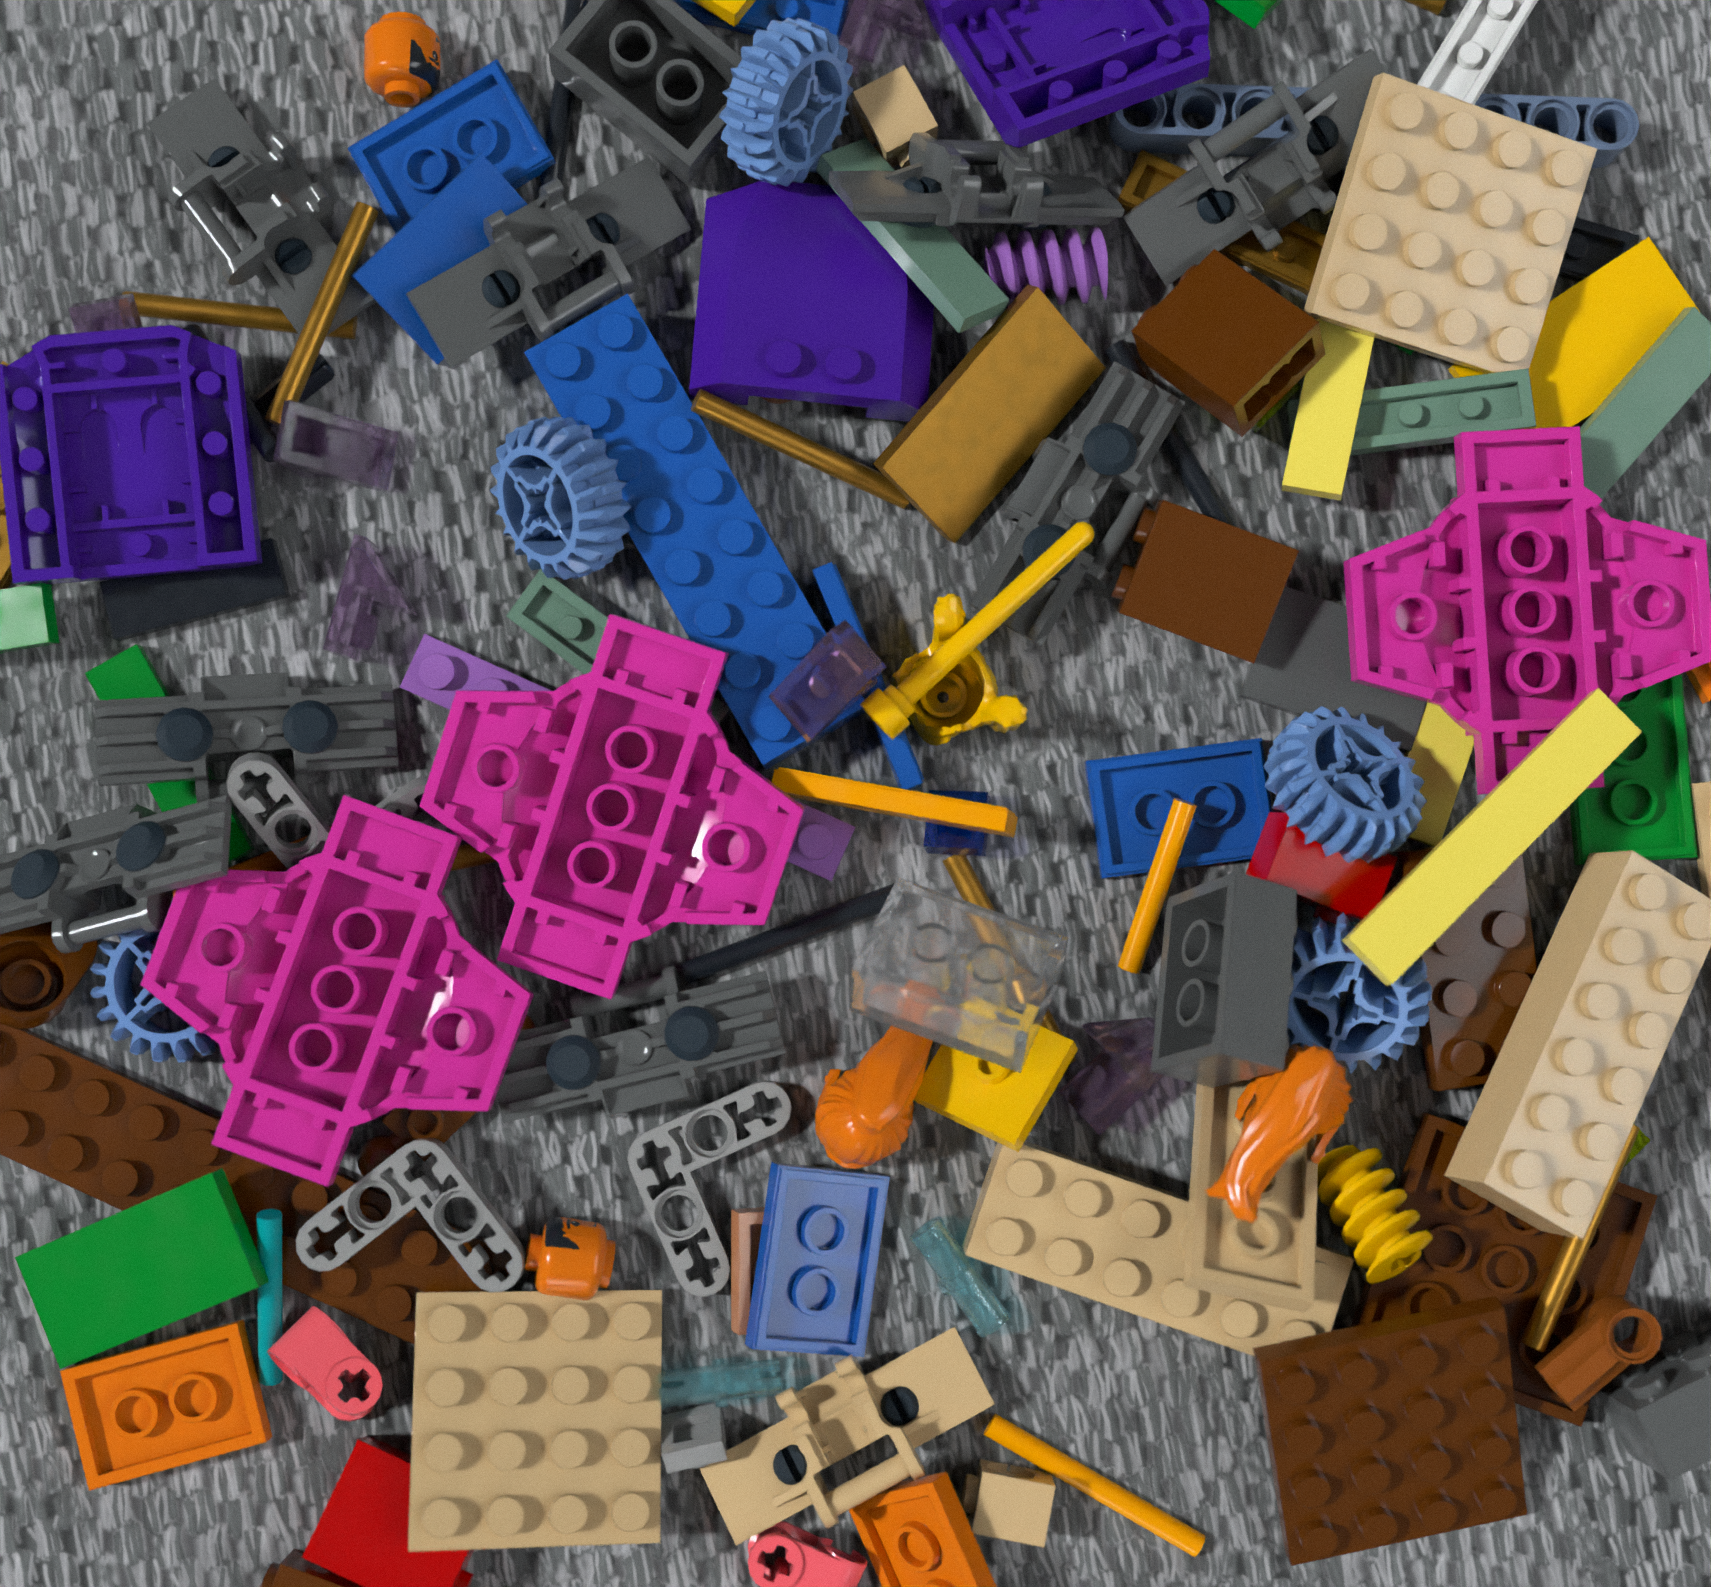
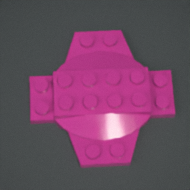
M1580 426L1473 431L1457 434L1454 436L1458 496L1450 500V503L1436 516L1429 528L1343 562L1351 682L1438 705L1455 723L1465 729L1466 736H1474L1477 795L1489 794L1593 690L1599 688L1617 706L1621 698L1628 693L1649 687L1711 662V601L1706 540L1636 520L1626 522L1610 517L1599 505L1603 500L1584 486ZM1604 772L1587 788L1605 787Z
M609 614L591 672L569 680V682L563 684L555 691H456L419 806L480 853L486 852L499 863L501 872L506 880L503 882V885L515 902L497 957L498 961L611 1000L616 994L632 943L652 935L671 922L709 925L766 924L805 807L731 752L720 725L712 715L710 708L729 653L615 614Z
M343 795L322 853L300 860L299 864L294 865L285 872L228 870V875L176 890L140 985L198 1032L206 1033L220 1046L225 1060L222 1067L232 1082L233 1088L212 1140V1145L328 1187L334 1183L356 1125L372 1121L394 1108L453 1111H489L492 1109L534 994L460 934L458 924L442 892L460 847L461 837Z

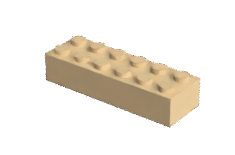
M1633 850L1589 853L1444 1176L1540 1231L1581 1240L1584 1239L1710 950V898Z
M1027 1141L1024 1142L1019 1152L997 1142L962 1244L966 1256L1254 1356L1253 1348L1330 1332L1354 1259L1340 1250L1316 1242L1314 1304L1306 1313L1184 1287L1188 1197Z

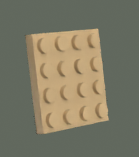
M1386 73L1374 76L1304 312L1313 318L1485 374L1529 369L1597 148Z
M662 1290L597 1291L590 1300L545 1295L539 1291L416 1293L408 1552L660 1543Z

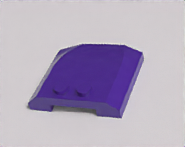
M923 0L932 26L1005 144L1017 148L1208 77L1210 65L1208 32L1210 23L1209 8L1203 0Z
M759 181L707 198L689 399L694 400L698 391L702 389L732 404L748 405L749 396L864 407L866 408V417L909 422L928 400L934 305L828 185L791 182L786 187L780 184L773 185L765 181Z
M165 325L49 335L32 345L33 350L10 365H0V465L13 583L19 585L36 583L63 584L239 568L262 563L242 358L238 351L198 337L176 326Z

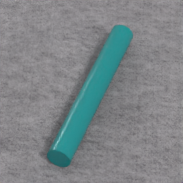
M265 1209L257 1213V1252L269 1279L268 1283L257 1288L258 1382L265 1386H273L283 1381V1371L267 1353V1350L283 1335L282 1212L276 1209Z

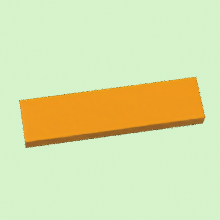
M782 767L774 769L772 778L773 784L793 798L1011 838L1015 836L1018 817L1006 807Z

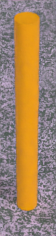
M996 1413L992 1416L983 1435L1189 1555L1196 1557L1205 1542L1204 1534Z

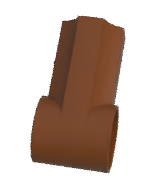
M1618 1295L1605 1296L1596 1301L1591 1307L1587 1321L1538 1362L1534 1368L1552 1390L1575 1412L1628 1365L1644 1363L1653 1358L1659 1350L1662 1341L1661 1327L1654 1316L1628 1298ZM1633 1316L1634 1329L1631 1335L1623 1341L1615 1342L1613 1332L1616 1324L1625 1317Z

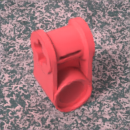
M312 1306L267 1350L274 1363L299 1387L306 1389L338 1420L352 1422L362 1419L371 1412L381 1396L383 1383L381 1374L376 1366L350 1342L347 1335L328 1315L315 1306ZM360 1377L366 1383L361 1393L365 1401L361 1402L358 1398L353 1397L345 1403L339 1397L343 1388L340 1379L344 1378L347 1382L352 1383Z
M781 1521L749 1538L748 1542L749 1573L754 1582L760 1587H857L868 1561L855 1550L849 1555L832 1547L833 1540L826 1537H818L785 1521ZM777 1545L784 1546L786 1559L778 1557L774 1565L765 1562V1552L773 1553Z

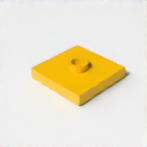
M971 995L926 1069L914 1100L928 1109L1019 1152L1078 1048L1075 1042L1069 1038Z

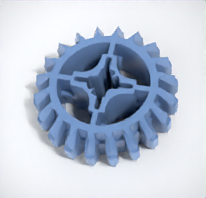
M787 17L785 21L772 19L767 30H756L753 36V46H742V60L737 68H730L733 75L730 88L722 92L727 97V106L720 113L719 118L727 124L721 134V140L728 144L727 157L735 161L738 168L745 171L748 176L762 182L765 181L773 185L780 184L786 187L792 181L802 183L806 179L808 172L817 173L816 169L820 156L832 151L831 144L835 137L842 136L840 126L843 117L850 114L846 109V102L853 93V88L847 84V81L852 75L853 67L846 62L848 49L839 44L837 35L830 33L827 28L816 25L813 22L801 18L795 20Z
M542 417L528 421L527 425L517 427L513 432L506 434L505 444L496 448V456L499 462L490 467L491 473L497 480V485L490 489L491 493L498 498L499 509L495 514L502 516L506 526L503 536H511L515 541V554L527 555L528 565L531 570L542 569L547 578L559 577L563 580L581 578L601 570L606 564L613 562L615 553L624 549L621 536L630 531L629 524L624 519L623 514L632 508L622 496L621 489L627 483L620 481L617 477L615 468L618 460L608 459L605 454V439H593L590 426L577 425L572 417H553L549 419Z
M1320 706L1314 712H1304L1300 717L1294 718L1274 739L1273 746L1269 749L1268 760L1263 766L1269 774L1264 787L1276 794L1273 808L1285 811L1289 816L1286 827L1297 826L1305 834V844L1316 841L1321 844L1326 857L1339 852L1347 863L1357 858H1361L1369 863L1375 858L1386 856L1390 851L1394 852L1407 840V837L1416 830L1417 824L1422 819L1421 809L1427 802L1419 792L1425 781L1420 776L1411 772L1416 761L1412 758L1404 757L1400 752L1399 748L1402 742H1392L1384 735V725L1377 728L1370 726L1363 713L1351 718L1347 710L1342 706L1333 712Z
M144 929L119 934L117 936L121 940L120 943L111 940L102 941L99 947L104 954L111 957L109 963H95L90 969L96 975L105 976V986L92 988L89 994L93 998H107L109 1006L102 1008L96 1016L100 1021L113 1019L119 1021L112 1030L111 1038L115 1041H120L132 1035L130 1052L134 1055L144 1054L151 1047V1056L155 1062L167 1061L172 1052L178 1062H186L192 1060L194 1049L203 1056L210 1055L216 1051L215 1041L206 1033H200L192 1026L182 1031H172L161 1028L151 1022L149 1019L156 1012L164 1011L167 1006L144 987L134 999L132 991L134 965L136 964L140 968L144 976L155 948L151 941L159 937L161 930L149 933Z
M1343 912L1337 917L1336 927H1329L1318 916L1312 923V934L1300 927L1297 928L1293 942L1291 970L1294 985L1289 997L1287 1025L1289 1045L1300 1043V1046L1304 1044L1311 1047L1313 1045L1323 1046L1333 1052L1336 1060L1345 1061V1067L1350 1074L1357 1068V1061L1365 1060L1376 1071L1378 1066L1381 1065L1382 1053L1398 1061L1403 1053V1043L1415 1046V1042L1419 1039V1026H1425L1429 1019V1006L1427 1004L1428 1001H1431L1432 986L1429 984V981L1425 980L1427 978V966L1424 963V959H1417L1391 984L1393 988L1386 987L1380 979L1373 977L1367 971L1365 964L1342 941L1356 927L1349 926V919ZM1340 961L1336 964L1325 965L1326 963ZM1355 979L1353 995H1347L1344 1006L1340 1007L1341 992H1347L1350 980ZM1310 1007L1322 1011L1328 1019L1318 1015Z

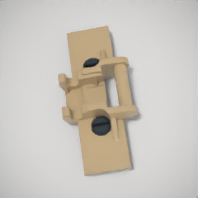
M956 1328L949 1329L865 1375L857 1359L853 1355H849L835 1363L836 1371L799 1391L794 1387L786 1389L777 1394L775 1398L781 1410L786 1412L788 1418L727 1450V1460L711 1463L699 1468L736 1546L812 1504L821 1521L828 1529L839 1523L838 1515L910 1476L915 1481L925 1476L926 1472L914 1448L995 1405ZM886 1435L891 1436L899 1454L833 1490H828L820 1474L821 1470Z

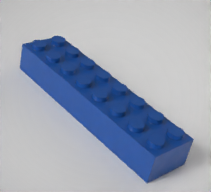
M625 294L525 351L524 353L559 415L562 418L572 417L577 425H589L592 430L593 439H605V454L608 459L618 460L615 468L617 477L620 481L627 483L621 489L622 496L632 507L623 514L630 527L628 534L688 638L697 643L729 653L717 688L764 769L767 770L864 714L865 711L860 704L865 699L700 416L691 411L692 403L629 294Z

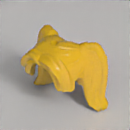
M948 593L944 597L939 596L933 610L934 629L932 643L919 654L916 652L912 657L904 660L902 666L890 679V684L895 688L967 623L960 596ZM975 648L912 705L915 712L910 716V720L916 732L926 743L937 746L948 743L951 738L960 733L974 730L984 725H989L995 732L999 731L1004 734L1007 731H1015L1027 719L1028 709L1023 703L1019 702L1017 695H998L995 675L987 665L984 656ZM941 692H945L949 697L945 703H941L937 699V695Z

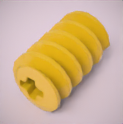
M1345 1145L1326 1153L1325 1157H1322L1318 1163V1198L1326 1206H1331L1329 1210L1330 1218L1334 1224L1343 1227L1341 1233L1345 1244L1356 1248L1354 1259L1359 1266L1368 1269L1366 1273L1367 1282L1376 1284L1395 1277L1409 1268L1419 1259L1421 1251L1432 1241L1433 1236L1430 1231L1426 1230L1410 1234L1408 1231L1420 1218L1417 1210L1411 1209L1397 1213L1396 1209L1407 1199V1194L1401 1188L1388 1192L1384 1191V1188L1394 1179L1395 1174L1392 1169L1371 1170L1382 1159L1380 1149L1369 1148L1360 1151L1354 1145Z

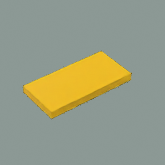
M1649 237L1550 301L1529 367L1536 420L1535 428L1573 427L1593 414L1684 308L1695 307L1699 311ZM1453 364L1448 369L1453 378L1485 374L1457 364Z

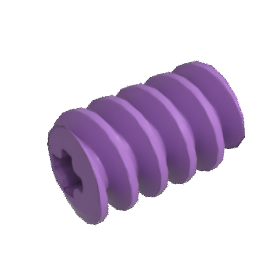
M1099 227L1089 229L1084 245L1075 228H1069L1065 231L1061 246H1059L1051 229L1042 231L1037 247H1035L1028 231L1019 232L1014 249L1011 248L1005 232H997L995 234L990 250L985 245L984 271L1001 291L1006 292L1010 304L1027 284L1038 287L1044 295L1046 289H1052L1058 305L1065 304L1071 287H1076L1081 303L1088 304L1093 286H1099L1106 302L1108 253L1103 233Z

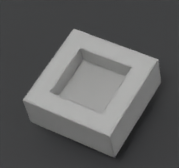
M719 1402L661 1415V1450L667 1474L685 1469H698L711 1463L727 1460L725 1424Z

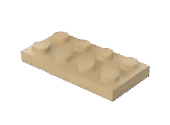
M1252 1078L1213 1088L1197 1084L1183 1286L1306 1313L1314 1304L1318 1163L1312 1162L1310 1156L1314 1149L1317 1134L1304 1147L1289 1156L1272 1177L1261 1194L1258 1204V1219L1253 1223L1236 1219L1229 1208L1227 1200L1211 1197L1205 1191L1219 1180L1240 1139L1245 1118L1240 1122L1235 1117L1237 1100Z

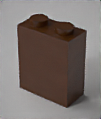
M1216 249L1210 252L1198 265L1191 266L1182 275L1178 285L1158 305L1148 308L1140 317L1137 325L1131 330L1142 361L1241 437L1325 355L1320 324L1316 319Z
M1159 500L1155 510L1145 507L1132 540L1142 544L1134 566L1123 563L1111 593V597L1120 600L1117 612L1255 663L1299 550L1166 500Z

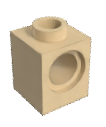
M905 65L853 92L854 116L868 141L872 145L877 143V146L874 148L892 168L899 164L901 168L910 166L909 143L913 133H928L937 139L938 124Z
M980 1459L977 1476L970 1474L965 1476L960 1503L964 1512L970 1513L969 1523L973 1533L1045 1547L1056 1487L1052 1475L1048 1472L1010 1465V1470L1007 1471L1008 1464Z

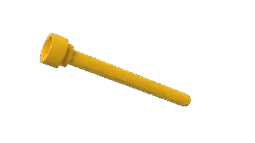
M1078 522L1073 525L896 688L890 684L883 692L877 688L860 706L890 739L896 738L911 724L907 718L915 712L912 705L1089 545L1094 538L1093 527L1087 522Z

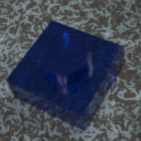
M929 790V794L991 805L988 792ZM926 822L924 848L928 854L986 856L988 833Z

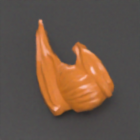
M906 981L902 984V1006L894 1022L884 1037L875 1043L863 1059L857 1063L856 1068L845 1071L840 1078L841 1069H830L828 1075L824 1077L825 1085L819 1096L815 1113L816 1135L824 1146L827 1157L844 1168L859 1169L870 1166L900 1150L901 1144L908 1137V1129L913 1124L915 1105L913 1100L922 1083L939 1019L947 1013L944 1005L933 1001L931 991L922 983Z
M1293 1044L1289 1047L1285 1057L1284 1070L1252 1078L1237 1100L1235 1117L1240 1122L1245 1118L1240 1139L1219 1180L1205 1191L1211 1197L1227 1200L1229 1208L1236 1219L1249 1223L1258 1219V1204L1261 1194L1288 1157L1304 1147L1317 1134L1310 1160L1314 1163H1319L1321 1158L1325 1157V1149L1340 1125L1344 1124L1348 1106L1353 1102L1349 1093L1353 1086L1346 1079V1067L1336 1061L1332 1051L1323 1046L1313 1045L1311 1047L1304 1044L1299 1047Z

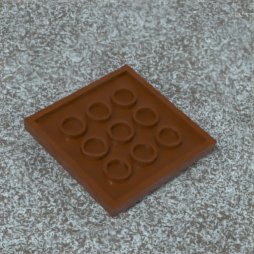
M1423 1112L1397 1189L1405 1190L1407 1199L1396 1211L1400 1213L1411 1209L1417 1210L1420 1218L1408 1231L1410 1234L1424 1230L1430 1231L1433 1236L1432 1241L1421 1251L1419 1259L1397 1276L1376 1284H1371L1366 1279L1351 1327L1496 1296L1505 1309L1515 1403L1582 1427L1591 1398L1574 1412L1545 1382L1534 1366L1587 1321L1589 1310L1596 1301L1611 1295L1625 1297L1658 1196L1617 1181L1545 1352H1541L1522 1343L1521 1339L1566 1236L1540 1231L1444 1176L1466 1127Z
M1496 1296L1253 1348L1282 1537L1286 1555L1291 1566L1527 1515L1505 1309Z

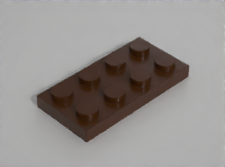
M1436 846L1399 851L1401 881ZM1522 854L1418 958L1424 959V963L1427 966V978L1425 980L1429 981V984L1432 986L1431 1001H1428L1427 1004L1429 1006V1019L1425 1026H1420L1429 1089L1444 1091L1486 1083L1537 971Z

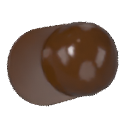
M52 921L0 934V1024L15 1029H32L50 1022L63 1010L71 993L92 966L97 953V940L84 943L79 951L63 954L53 943L51 934Z

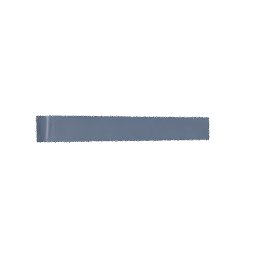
M1190 83L1111 113L1108 124L1109 134L1117 146L1130 152H1141L1142 149L1148 153L1192 154L1188 144L1197 138L1204 142L1273 95L1271 88L1274 86ZM1288 87L1295 99L1310 89L1309 87ZM1481 94L1475 103L1476 106L1535 126V124L1544 125L1552 133L1597 148L1591 168L1605 167L1612 163L1632 143L1639 129L1638 115L1633 107L1625 101L1615 98ZM1131 110L1141 111L1147 115L1150 124L1143 127L1133 126L1126 121L1123 114ZM1189 112L1199 113L1206 119L1208 127L1202 129L1192 128L1185 123L1182 115ZM1282 117L1226 156H1254L1288 133L1289 125L1286 119ZM1593 126L1605 129L1611 136L1612 143L1600 140L1596 136Z

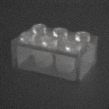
M897 877L852 968L849 1010L1021 1073L1061 979L1069 937Z

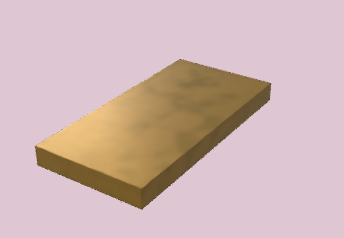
M1027 284L873 464L944 538L955 544L1032 455L1040 442L1050 434L1106 367L1038 287Z

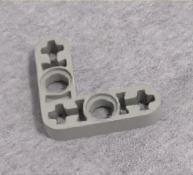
M260 752L247 753L238 757L228 772V795L233 804L287 870L299 864V861L306 857L322 853L331 828L279 763L271 756ZM248 770L256 776L262 775L265 772L268 773L270 776L266 780V789L274 801L277 803L283 794L288 795L290 799L277 803L265 817H262L259 813L267 810V801L256 789H251L246 793L241 790L245 779L243 773ZM420 776L408 782L377 804L376 807L390 812L400 809L402 816L409 817L418 809L416 797L424 793L429 776ZM426 811L412 818V820L442 831L447 828L437 819L432 818ZM297 814L308 820L311 831L303 841L288 843L280 839L276 834L275 826L277 822L286 815Z
M767 1080L754 1082L645 1131L634 1140L629 1148L627 1160L631 1174L679 1283L684 1290L692 1295L701 1297L714 1295L724 1287L729 1279L731 1270L728 1251L693 1170L774 1135L785 1127L791 1116L792 1103L785 1088L776 1082ZM763 1091L768 1099L778 1096L782 1106L774 1112L776 1121L767 1125L762 1117L754 1118L744 1123V1127L751 1134L739 1139L736 1121L725 1108V1105L736 1101L739 1114L755 1105L754 1094ZM702 1116H717L726 1124L728 1131L727 1140L719 1148L706 1149L695 1140L693 1134L694 1125ZM652 1140L658 1148L668 1146L671 1150L672 1156L664 1162L669 1178L672 1179L678 1172H681L686 1181V1184L669 1186L657 1197L653 1196L649 1186L661 1183L658 1173L653 1166L643 1168L639 1160L647 1152L645 1143ZM683 1195L693 1201L696 1205L697 1216L692 1225L687 1228L678 1229L666 1222L663 1216V1206L670 1197ZM702 1228H706L710 1239H701L698 1242L703 1256L706 1259L716 1257L720 1262V1266L713 1272L714 1281L708 1284L705 1283L701 1276L691 1278L687 1270L695 1263L689 1245L681 1252H678L673 1241L690 1239Z
M418 1138L401 1147L310 1218L301 1227L296 1238L297 1254L307 1267L317 1271H330L348 1261L416 1207L471 1280L482 1290L492 1293L503 1292L511 1288L524 1274L527 1259L526 1251L520 1240L451 1150L442 1141L432 1138ZM415 1150L421 1156L431 1152L436 1156L438 1162L432 1167V1172L441 1184L448 1181L451 1175L458 1183L457 1186L442 1193L433 1204L426 1194L433 1192L437 1187L428 1176L424 1175L416 1179L410 1172V1169L416 1164L415 1158L412 1156ZM376 1186L384 1189L389 1194L391 1210L385 1219L374 1221L363 1215L359 1199L367 1187ZM454 1197L469 1199L477 1210L475 1225L467 1231L455 1230L445 1220L444 1210L446 1204ZM343 1206L349 1222L359 1231L363 1232L364 1237L359 1239L354 1228L334 1244L335 1250L338 1252L336 1257L329 1250L319 1254L313 1246L320 1239L316 1228L319 1227L325 1233L344 1222L347 1218L338 1212V1209ZM488 1224L495 1233L488 1236L485 1242L496 1254L506 1249L512 1257L506 1265L510 1276L506 1278L499 1271L491 1276L485 1271L483 1266L489 1261V1256L480 1244L474 1247L471 1252L463 1244L478 1236Z

